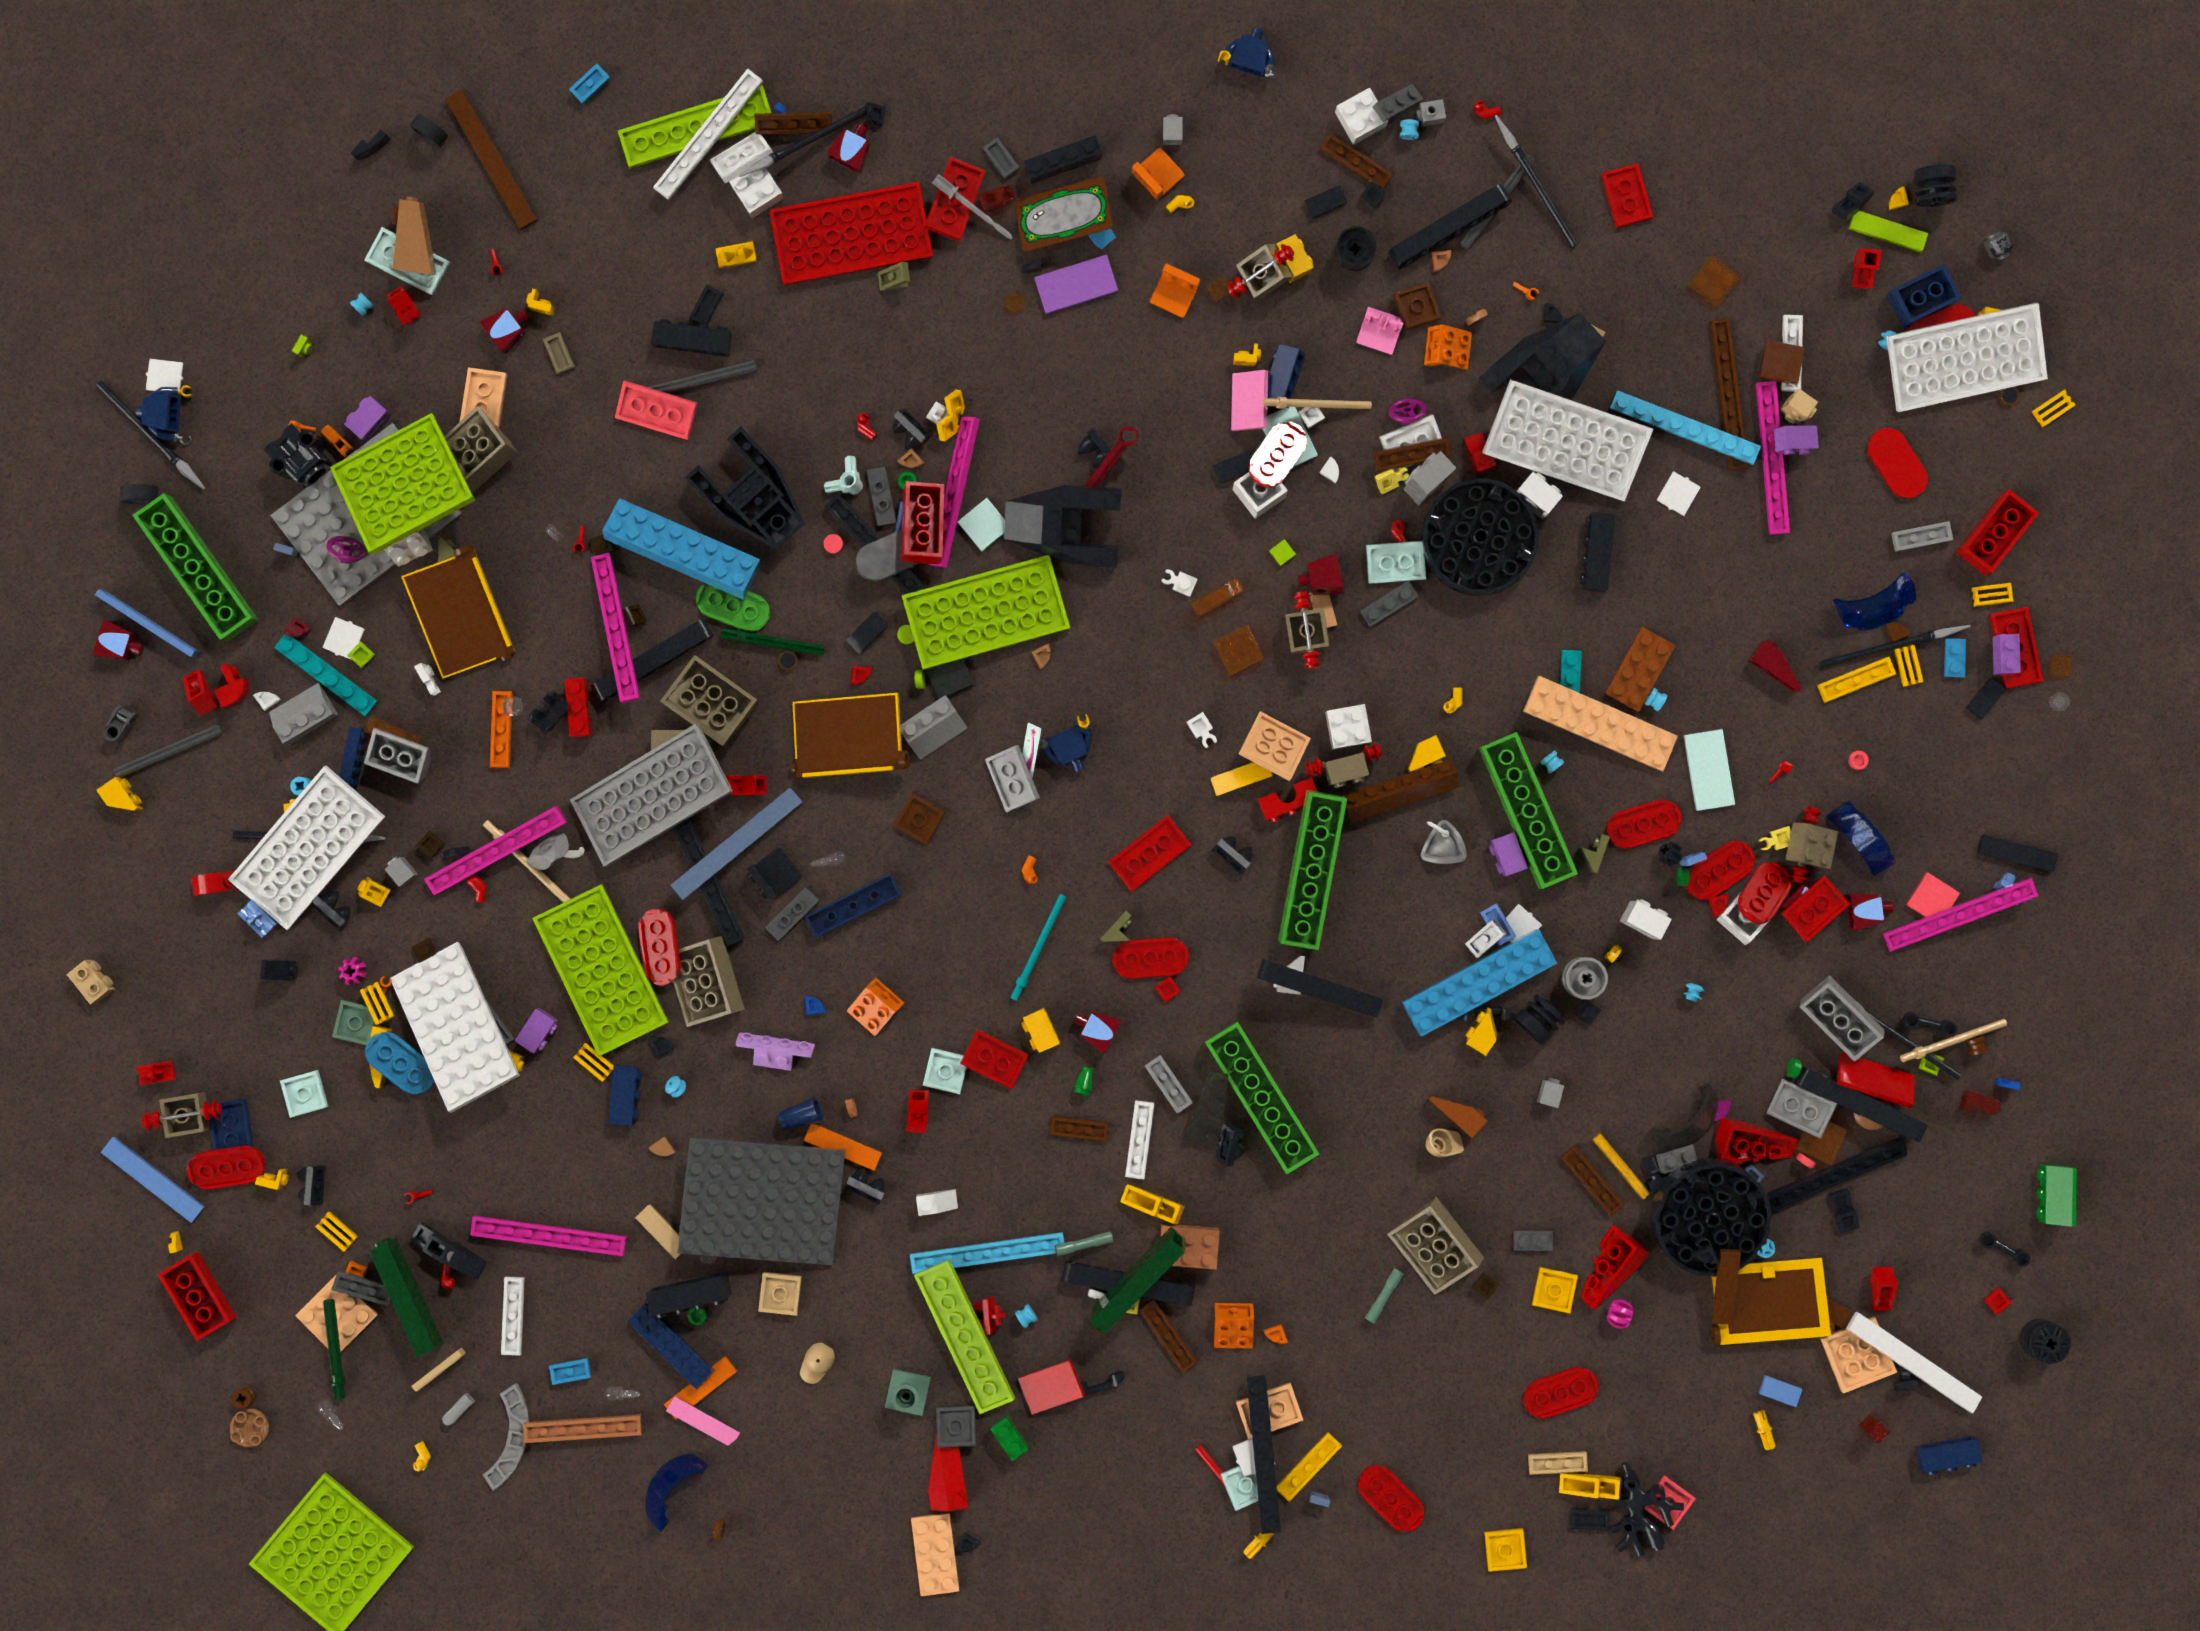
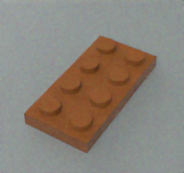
M1641 627L1604 694L1639 712L1676 645Z

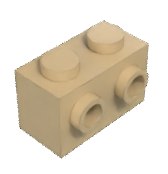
M1798 389L1789 396L1779 411L1785 415V419L1788 422L1799 424L1814 415L1817 410L1815 406L1818 401L1801 389Z
M84 960L70 971L67 976L90 1005L98 1004L115 990L112 986L113 981L108 976L102 974L100 971L101 966L96 961Z

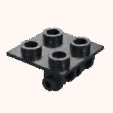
M554 690L548 691L543 697V700L550 706L542 700L540 701V703L547 707L546 710L539 705L536 706L544 713L534 708L529 714L528 720L533 724L535 723L544 735L555 727V722L559 717L566 714L569 706L564 698Z

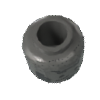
M2001 230L1987 235L1984 241V247L1990 258H1998V260L2008 257V252L2013 248L2008 233L2001 232Z

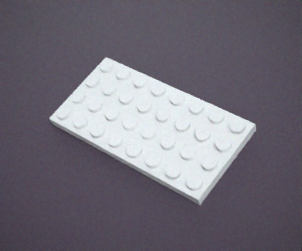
M2039 303L1886 336L1897 412L2048 379Z
M1510 379L1482 453L1625 501L1653 429Z
M324 766L228 880L288 930L310 906L311 901L322 892L382 822L385 816L329 767Z
M459 942L450 945L427 960L417 963L390 978L448 1112L452 1113L520 1076Z

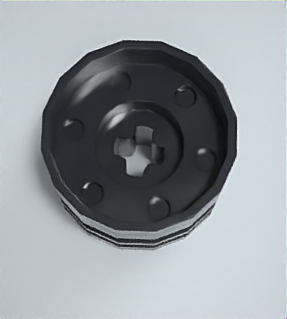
M1930 165L1914 171L1915 186L1923 187L1915 191V195L1918 197L1916 198L1917 206L1940 207L1958 200L1957 193H1955L1957 187L1951 184L1956 181V167L1954 165Z
M1361 226L1345 229L1337 239L1335 246L1336 260L1341 267L1348 271L1357 272L1369 266L1376 253L1377 244L1374 235L1368 229ZM1353 246H1356V249L1359 250L1357 255H1354V252L1350 251L1352 250Z
M1536 994L1533 999L1538 1005L1536 1006L1529 1001L1528 1005L1532 1011L1529 1013L1521 1009L1513 1018L1534 1040L1543 1046L1552 1037L1547 1029L1550 1027L1555 1031L1559 1030L1554 1021L1562 1026L1566 1021L1553 1004Z
M2033 1319L2025 1324L2020 1333V1345L2023 1351L2036 1360L2046 1364H2056L2063 1361L2069 1354L2071 1339L2067 1331L2060 1325L2045 1319Z

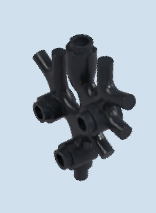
M1624 1462L1621 1464L1624 1471L1622 1475L1624 1486L1629 1491V1496L1627 1499H1615V1507L1627 1508L1630 1515L1623 1516L1620 1523L1610 1527L1612 1533L1622 1531L1626 1534L1624 1539L1615 1546L1616 1549L1622 1552L1627 1546L1632 1545L1637 1557L1644 1555V1552L1637 1537L1638 1531L1644 1532L1648 1544L1653 1551L1662 1550L1665 1544L1658 1527L1644 1517V1507L1647 1505L1658 1507L1666 1526L1670 1527L1674 1525L1670 1512L1672 1510L1684 1511V1503L1667 1500L1665 1489L1659 1484L1653 1485L1648 1492L1643 1491L1640 1488L1639 1476L1634 1470H1631L1628 1462ZM1633 1481L1635 1482V1484L1630 1485L1629 1482ZM1656 1493H1659L1661 1496H1660V1497H1656V1496H1654V1495H1655ZM1630 1524L1631 1527L1627 1528L1625 1527V1525Z

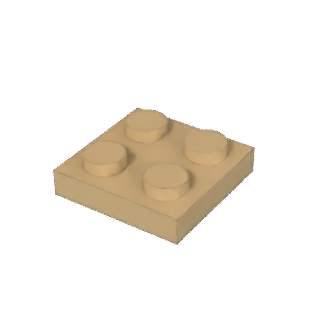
M763 1272L758 1312L797 1316L802 1276Z

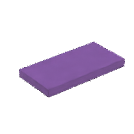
M1107 254L1034 277L1046 315L1118 292Z

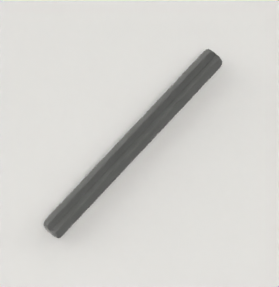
M1528 154L1526 159L1532 166L1535 159ZM1519 164L1503 185L1509 195L1526 174L1521 164ZM1494 215L1472 227L1462 239L1460 245L1465 249H1469Z
M753 360L648 388L672 393L755 372L758 370L756 361Z
M219 725L212 726L114 768V774L116 777L122 778L223 734L222 729Z

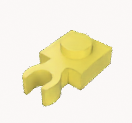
M1401 466L1395 472L1391 468L1376 475L1375 480L1380 493L1384 494L1399 487V481H1405L1409 478V474L1406 472L1408 469L1405 466Z
M1790 826L1769 832L1771 838L1764 837L1758 840V842L1763 840L1767 842V846L1761 848V850H1768L1772 845H1774L1775 850L1788 847L1791 835Z

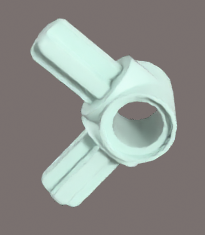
M847 456L845 458V472L840 477V480L825 482L824 489L826 493L842 491L843 493L849 492L855 495L861 492L863 483L860 480L859 472H857L855 456Z

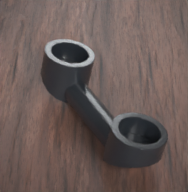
M1500 1006L1489 1007L1492 1014H1499V1020H1515L1513 1018L1515 1014L1510 1010ZM1476 1007L1461 1015V1020L1475 1021L1476 1014H1479L1481 1011L1485 1012L1487 1007Z
M1908 1012L1903 1017V1024L1908 1028H1916L1918 1025L1939 1029L1942 1034L1948 1037L1954 1036L1957 1033V1025L1950 1020L1933 1021L1920 1018L1913 1012Z
M1989 1231L1983 1232L1980 1235L1979 1242L1983 1247L1997 1248L2011 1256L2012 1260L2020 1267H2025L2030 1263L2031 1258L2024 1250H2014L1996 1240V1237Z
M1124 1371L1111 1373L1109 1375L1110 1381L1088 1387L1087 1381L1080 1382L1084 1394L1090 1395L1117 1387L1125 1379Z

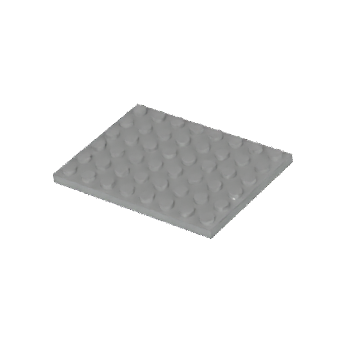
M393 423L348 457L399 430ZM331 470L312 486L304 489L271 514V517L339 606L344 605L396 565L384 550L373 556L370 555ZM457 510L423 528L427 533L428 539H431L462 515L461 511ZM336 536L350 537L359 541L364 546L365 556L356 562L340 563L329 554L326 544L329 539ZM340 542L341 544L352 545L347 542ZM332 545L333 549L337 552L338 548ZM359 550L353 551L352 556L358 555Z

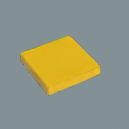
M1539 1267L1532 1305L1570 1313L1578 1275Z
M1523 1528L1484 1532L1489 1572L1527 1568Z

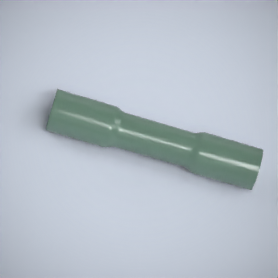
M1109 1231L1089 1238L1057 1244L1054 1246L1057 1256H1062L1077 1250L1113 1243V1237Z
M1396 1268L1393 1269L1365 1319L1375 1324L1383 1311L1384 1305L1399 1284L1404 1273Z

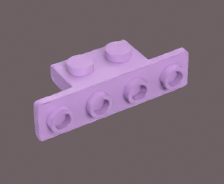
M739 1033L736 1040V1046L754 1049L753 1065L789 1071L792 1069L793 1055L811 1058L815 1048V1044L805 1041H792L785 1038L779 1039L770 1036L753 1035L751 1033Z

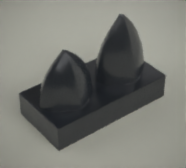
M906 409L896 412L894 415L893 432L903 433L907 430L909 431L905 439V449L915 448L930 438L931 434Z
M1092 428L1080 443L1078 454H1088L1098 449L1099 451L1095 454L1092 464L1094 467H1098L1111 449L1096 430Z
M1235 837L1221 839L1212 851L1241 875L1251 864L1252 847H1245L1235 851Z
M332 891L321 897L316 896L311 901L312 907L338 931H342L349 919L350 907L343 906L333 910L337 903L339 892Z
M1223 1123L1216 1158L1225 1166H1233L1234 1160L1245 1153V1150L1237 1145L1238 1141L1246 1135L1244 1130L1233 1126L1231 1123Z
M307 1166L297 1172V1175L306 1182L305 1187L298 1192L299 1196L304 1200V1205L323 1204L326 1166Z
M866 1167L858 1169L849 1177L845 1189L880 1205L884 1196L883 1179L878 1178L869 1185H866L868 1170Z

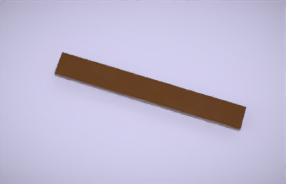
M460 89L446 97L448 105L520 230L537 222L536 217L463 90Z
M1730 318L1710 320L1723 430L1745 440ZM1727 455L1729 471L1749 469L1748 463Z

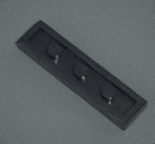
M1981 835L1977 854L2054 872L2058 853L1987 835Z

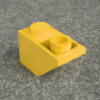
M1436 735L1416 745L1407 769L1409 773L1423 769L1425 765L1430 763L1435 765L1443 762L1441 758L1446 755Z
M114 777L96 790L107 806L133 811L143 810L140 805L142 804L141 799L136 794L133 795L130 790L131 785L125 778Z
M1487 1007L1485 1012L1481 1011L1476 1018L1477 1024L1474 1027L1471 1026L1465 1035L1467 1036L1466 1044L1485 1056L1497 1040V1031L1492 1011L1489 1007Z

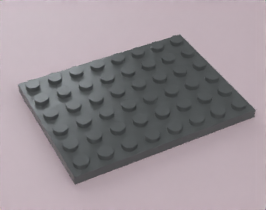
M690 1137L677 1253L833 1265L845 1150Z

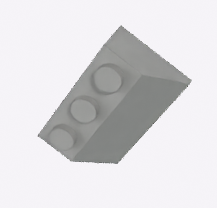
M320 683L315 684L269 712L274 730L282 743L287 745L292 744L339 716Z
M946 695L900 725L902 735L920 760L968 729Z
M373 728L364 764L419 783L427 776L431 758L428 747Z

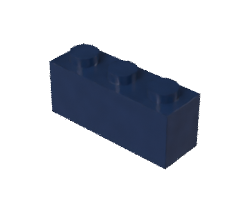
M1278 345V349L1273 355L1272 367L1268 371V398L1286 397L1287 399H1292L1306 356L1299 348Z
M613 1066L608 1124L634 1125L635 1121H638L639 1110L636 1109V1102L640 1101L641 1091L638 1090V1083L642 1081V1071H639V1066Z
M1974 1436L1915 1446L1920 1470L1930 1475L1939 1473L1938 1470L1943 1469L1954 1471L1960 1466L1975 1467L1977 1466L1976 1463L1982 1462L1979 1441Z

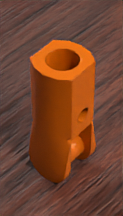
M326 425L320 431V434L344 457L347 456L346 454L350 449H354L330 425ZM343 442L344 445L339 448L338 445Z

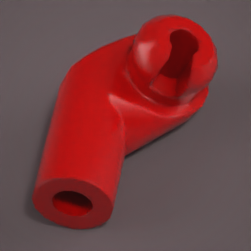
M1481 100L1476 101L1474 104V112L1483 119L1494 118L1495 115L1501 116L1500 106L1489 109Z
M864 412L857 417V429L862 435L873 441L877 433L869 428V415Z
M1395 520L1393 522L1391 534L1397 542H1409L1404 536L1405 524L1402 520Z
M470 876L467 879V884L476 891L475 902L485 903L486 884L480 877Z
M442 1263L441 1286L444 1289H452L455 1286L454 1279H451L452 1268Z

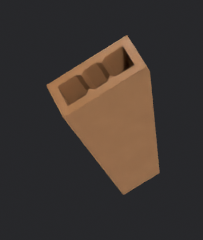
M406 196V200L399 199L393 269L436 275L424 203L418 202V198Z

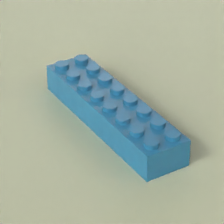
M620 498L602 530L605 540L743 600L760 568V559Z
M1535 929L1401 1001L1418 1035L1422 1037L1557 964V961L1540 930Z

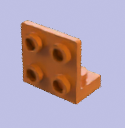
M1158 148L1141 164L1137 162L1132 166V174L1157 201L1185 176L1183 171L1162 148Z
M1166 263L1150 303L1184 318L1200 285V279Z
M1443 324L1428 327L1424 365L1435 366L1443 364L1467 370L1472 333Z
M875 978L848 1008L847 1012L876 1036L904 1002Z
M1215 1303L1214 1347L1253 1348V1304Z

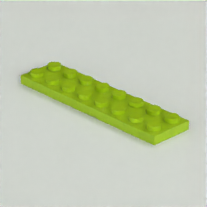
M763 85L758 88L717 141L755 130L754 114L771 113ZM725 97L618 130L629 168L631 169L681 153Z
M950 1259L915 1273L914 1277L979 1414L1014 1401L1015 1396Z

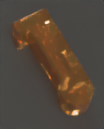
M1235 578L1204 596L1191 601L1190 605L1199 619L1230 601L1245 589L1239 579Z
M370 716L364 731L372 734L373 728H377L420 745L423 737L375 716Z

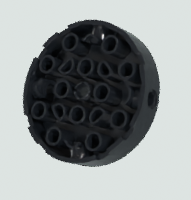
M1475 479L1457 483L1437 498L1425 516L1421 531V541L1423 543L1426 564L1442 584L1465 595L1486 596L1507 589L1527 572L1536 556L1539 531L1535 514L1520 493L1509 485L1496 480ZM1475 534H1483L1485 540L1479 542L1476 539Z
M1720 1158L1693 1160L1672 1171L1657 1189L1650 1213L1653 1235L1667 1257L1686 1272L1698 1276L1706 1275L1717 1277L1718 1263L1709 1264L1701 1262L1692 1252L1711 1244L1719 1260L1720 1249H1738L1741 1252L1740 1270L1749 1264L1757 1256L1756 1254L1762 1245H1765L1770 1233V1219H1772L1770 1203L1761 1185L1741 1166Z

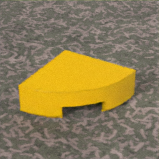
M1905 186L1896 190L1892 194L1891 200H1889V210L1908 206L1909 201Z
M1615 944L1604 956L1609 963H1613L1621 953L1622 948Z
M179 1231L172 1232L169 1236L172 1238V1243L168 1244L169 1253L183 1250Z

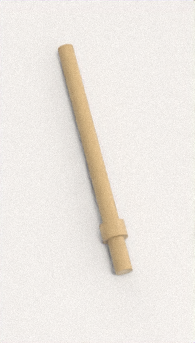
M1286 397L1263 398L1262 400L1263 406H1276L1277 408L1371 409L1372 407L1371 401L1287 399Z
M489 820L483 824L493 835L494 839L505 834L501 829L498 830ZM519 849L512 852L563 903L570 900L540 869L530 865L527 862L528 858Z
M2001 1019L1925 1047L1919 1046L1911 1052L1900 1055V1059L1904 1063L1915 1058H1924L1926 1054L2005 1027L2007 1022L2005 1019Z

